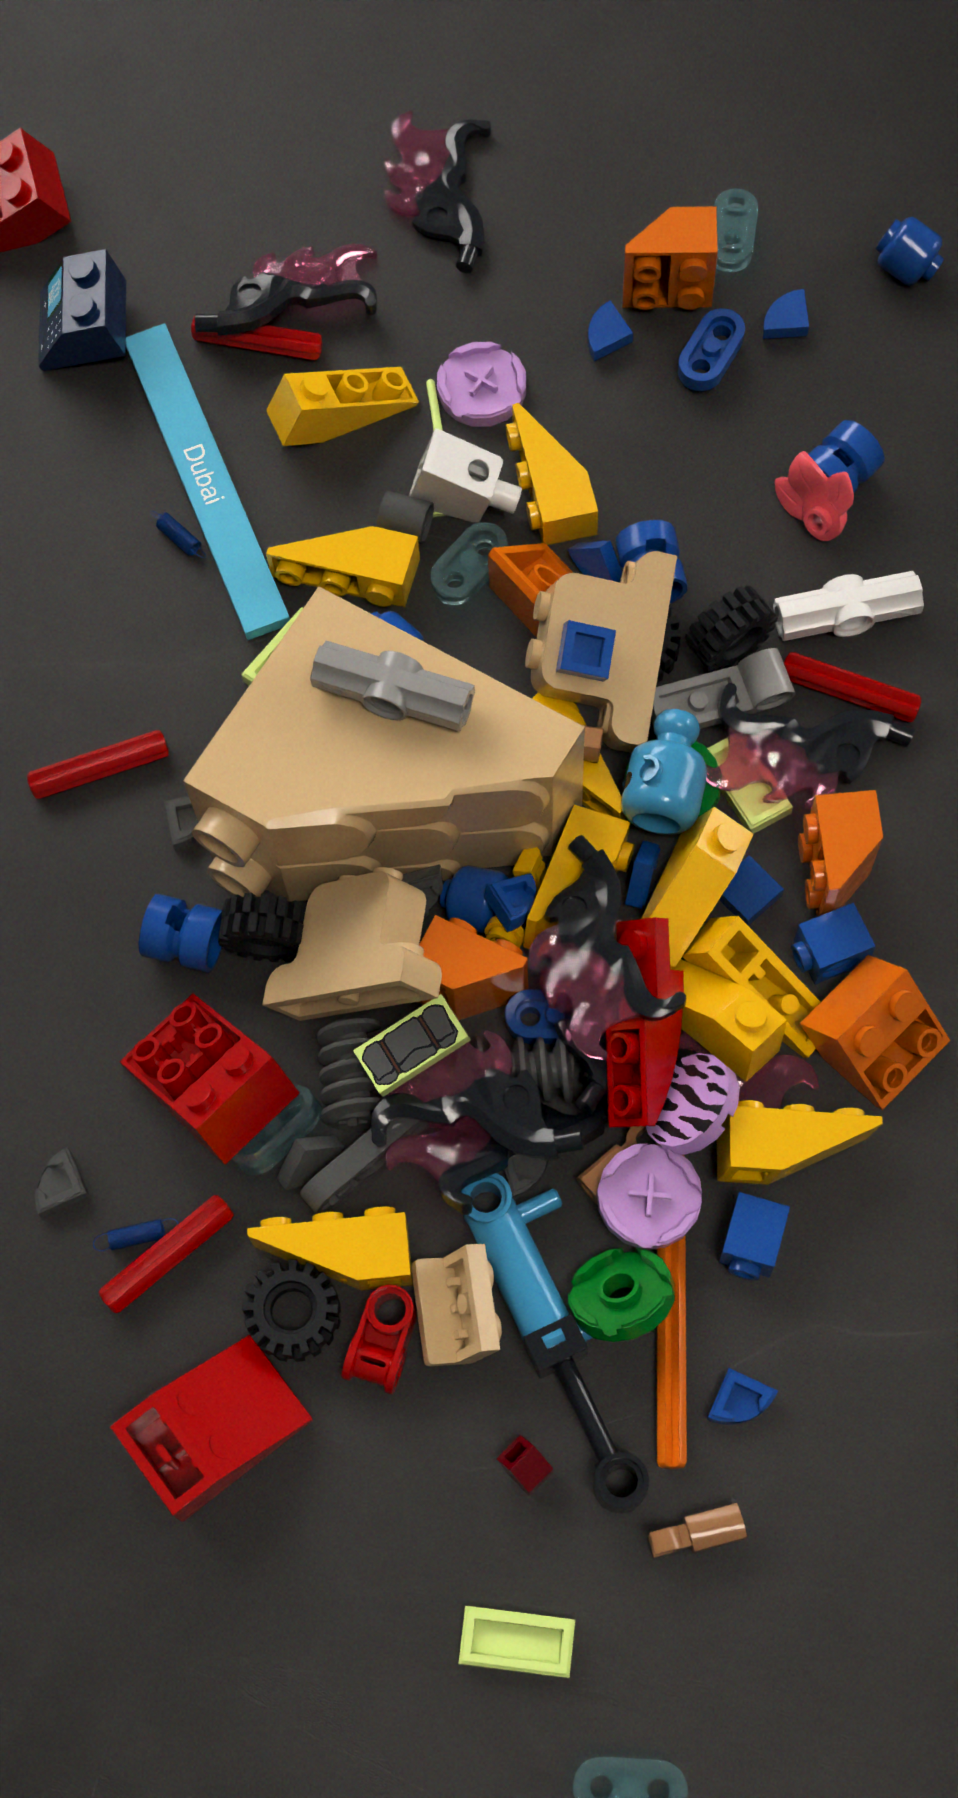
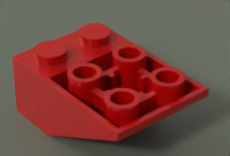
M19 128L0 141V252L38 244L71 222L54 152L22 128Z
M194 993L182 1004L175 1007L167 1018L144 1039L140 1040L119 1061L204 1147L225 1165L300 1094L270 1054Z
M248 1335L151 1394L112 1424L110 1428L171 1514L184 1522L302 1430L313 1419L260 1347L252 1339L251 1335Z

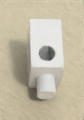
M435 428L420 460L409 496L433 502L434 512L476 523L480 522L488 506L513 514L517 507L522 487L498 479L503 464V459L500 456Z

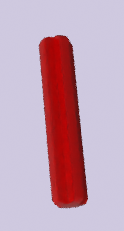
M195 315L191 324L192 338L197 341L310 360L319 359L322 351V337L318 333L263 325L254 330L238 334L218 336V332H196Z
M789 652L785 658L784 665L791 682L875 711L893 714L895 718L906 722H913L918 714L922 698L917 694L795 652Z
M155 730L30 771L27 774V781L33 796L40 799L165 758L169 754L168 746L163 733L160 730Z
M213 1195L100 1288L98 1292L100 1298L112 1312H121L227 1224L234 1216L231 1208L220 1196Z

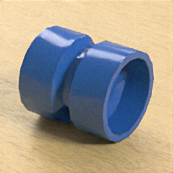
M844 420L839 423L823 439L822 445L816 446L808 453L827 477L835 473L847 472L854 493L857 491L858 485L866 482L884 464L885 460L883 449L878 440L869 430L852 420Z
M647 520L629 525L620 531L616 536L615 544L622 569L627 561L636 562L646 553L652 551L677 555L670 604L682 598L687 592L688 585L683 563L678 558L680 549L674 526L664 520Z
M155 894L146 909L139 936V952L141 956L163 962H171L175 957H178L183 967L206 973L211 972L222 950L218 937L223 910L202 904H196L192 909H188L185 900Z

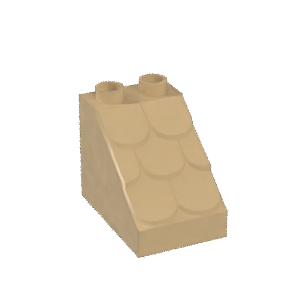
M318 586L183 780L198 820L192 835L210 852L213 861L206 871L211 879L232 895L238 894L244 897V893H253L256 897H261V893L268 890L277 896L286 897L289 902L308 900L316 887L324 883L337 881L340 876H359L372 873L373 869L378 867L392 868L400 871L402 874L440 864L443 881H446L447 879H452L458 869L464 866L471 865L488 868L515 865L524 849L538 847L542 856H553L574 804L582 807L585 727ZM327 640L377 656L383 651H396L417 660L426 671L473 684L475 695L466 725L462 727L461 731H457L407 715L403 720L385 719L370 712L363 706L361 701L312 687L310 677L313 661L319 646H322Z

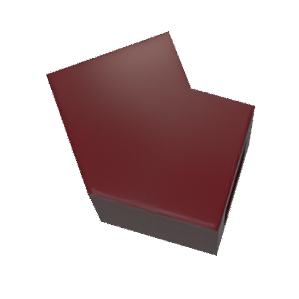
M521 1435L496 1458L504 1467L506 1473L529 1497L554 1473V1468L537 1448Z

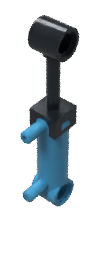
M498 1173L473 1182L461 1191L463 1194L471 1196L472 1202L480 1193L491 1192L500 1198L501 1203L497 1209L488 1213L480 1212L472 1205V1213L463 1215V1218L469 1225L477 1244H485L487 1260L492 1265L494 1280L523 1339L524 1348L539 1379L556 1372L598 1460L594 1465L596 1468L593 1484L595 1497L600 1505L611 1513L624 1514L632 1512L641 1505L648 1491L649 1476L647 1469L641 1460L634 1455L624 1453V1451L618 1452L575 1364L588 1356L586 1341L593 1337L582 1331L573 1315L569 1314L526 1223L561 1208V1198L557 1190L552 1188L516 1205L510 1185ZM618 1469L628 1471L635 1478V1491L630 1496L623 1498L612 1495L606 1488L605 1479L607 1475Z

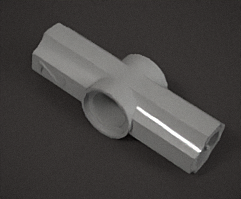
M327 640L318 648L310 677L312 687L361 701L363 706L370 712L385 719L403 720L407 715L457 731H461L462 727L466 725L475 695L473 684L426 671L417 660L403 653L383 651L377 656Z

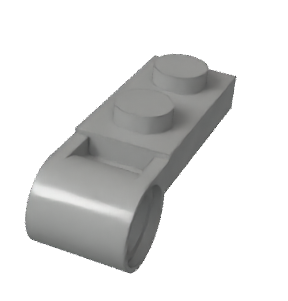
M768 648L745 657L736 666L656 687L651 721L654 725L656 717L666 709H679L693 714L698 720L700 729L720 724L722 722L719 718L718 706L722 692L728 683H733L737 687L734 700L736 706L741 711L749 714L780 706L791 700L796 693L779 650L777 648Z

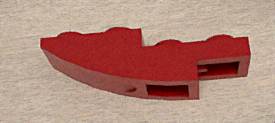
M653 917L616 922L617 943L629 946L638 964L645 986L652 996L658 999H667L677 992L684 993V971L670 970L669 919ZM618 979L619 1023L606 1024L609 1127L655 1126L665 1104L673 1078L679 1049L683 1008L663 1020H645L637 1016L629 1008L623 995L624 982Z

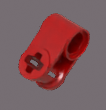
M384 1285L378 1287L370 1294L358 1330L353 1336L345 1357L341 1374L342 1379L350 1381L353 1377L384 1386L385 1393L394 1394L403 1372L408 1352L407 1348L417 1319L415 1304L406 1290L397 1285ZM392 1299L403 1302L406 1310L400 1322L394 1325H384L379 1322L378 1310L384 1302ZM369 1360L378 1364L385 1365V1367H380L364 1361Z

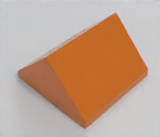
M546 543L494 547L488 554L490 589L537 638L539 621L533 619V611L539 591L546 592L563 575L573 573L572 570Z

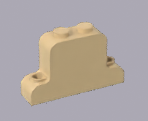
M652 551L646 553L636 562L627 561L624 565L620 582L579 573H568L552 584L546 592L539 591L535 601L533 619L539 621L537 639L530 640L525 659V667L531 669V683L534 689L543 696L598 708L597 727L604 729L602 741L614 750L632 753L635 747L648 740L677 555ZM571 620L616 630L609 678L604 682L556 672L563 625L566 621Z
M387 867L374 868L372 873L359 876L343 875L337 881L324 883L316 887L307 902L302 939L298 947L297 956L291 963L283 964L271 973L266 983L262 1005L296 1020L303 1021L438 998L442 978L441 967L438 963L424 957V948L419 946L426 908L424 892L402 881L403 874L400 871Z

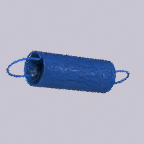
M167 512L158 514L160 517L156 522V527L187 555L196 554L199 548L201 550V542Z
M157 1219L110 1230L105 1233L108 1235L110 1246L107 1249L110 1248L111 1251L159 1240L165 1235L163 1221Z

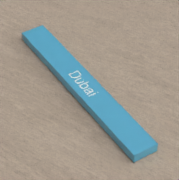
M164 323L127 336V352L247 641L283 628L290 620L289 614L166 324Z

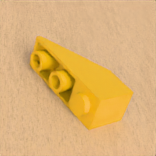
M402 367L288 373L283 375L266 411L282 445L291 446L324 443L417 406L419 400Z
M519 403L512 404V423L505 425L510 451L518 450L521 462L516 463V474L519 487H522V490L528 489L531 497V502H526L527 517L531 530L539 529L542 543L547 545L597 535L598 508L587 470Z
M375 526L269 547L266 552L272 577L277 578L284 584L299 586L301 584L314 587L319 586L336 596L349 594L362 597L372 604L387 607L391 604L401 607L406 606L420 562L418 536Z
M738 1101L733 1117L728 1114L725 1121L721 1124L725 1130L717 1139V1181L769 1185L866 1140L883 1124L882 1116L865 1115L864 1111L858 1108H841L833 1113L815 1112L813 1106L806 1104H792L785 1106L783 1109L764 1108V1104L759 1101Z
M393 1207L370 1208L364 1211V1216L344 1218L343 1213L323 1212L313 1215L312 1222L292 1223L291 1219L287 1217H273L261 1220L260 1227L247 1228L248 1237L255 1248L287 1261L298 1260L301 1265H306V1262L314 1265L320 1273L323 1271L327 1277L361 1291L377 1289L384 1285H397L399 1287L413 1285L409 1229L405 1212L396 1213Z

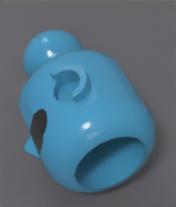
M666 709L656 717L653 725L656 740L638 745L631 754L626 780L622 783L624 789L621 798V808L626 819L634 826L648 832L672 835L689 830L695 824L704 794L707 766L703 756L691 747L696 742L700 733V725L697 718L684 710Z

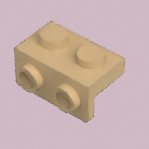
M466 1244L444 1258H425L412 1262L411 1270L424 1364L426 1366L472 1364L499 1351L502 1327L500 1318L494 1309L492 1295L494 1272L491 1263L487 1260L485 1244Z

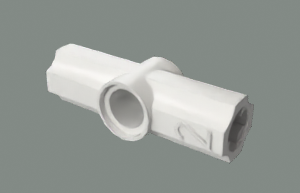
M914 571L863 580L861 576L855 574L839 576L828 581L822 589L774 598L773 608L778 617V621L775 622L777 631L783 641L832 631L838 637L859 635L873 627L876 622L922 613L924 608L922 585L919 576L915 575Z

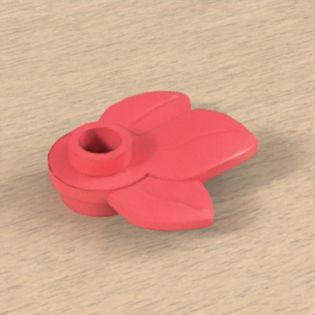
M806 451L800 452L789 467L788 477H778L775 479L774 485L777 498L788 514L803 521L806 529L813 537L821 541H831L842 533L847 522V510L853 505L854 491L849 474L847 472H839L827 477Z

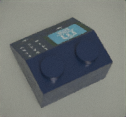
M106 249L63 257L40 291L38 367L41 371L126 356L125 277Z

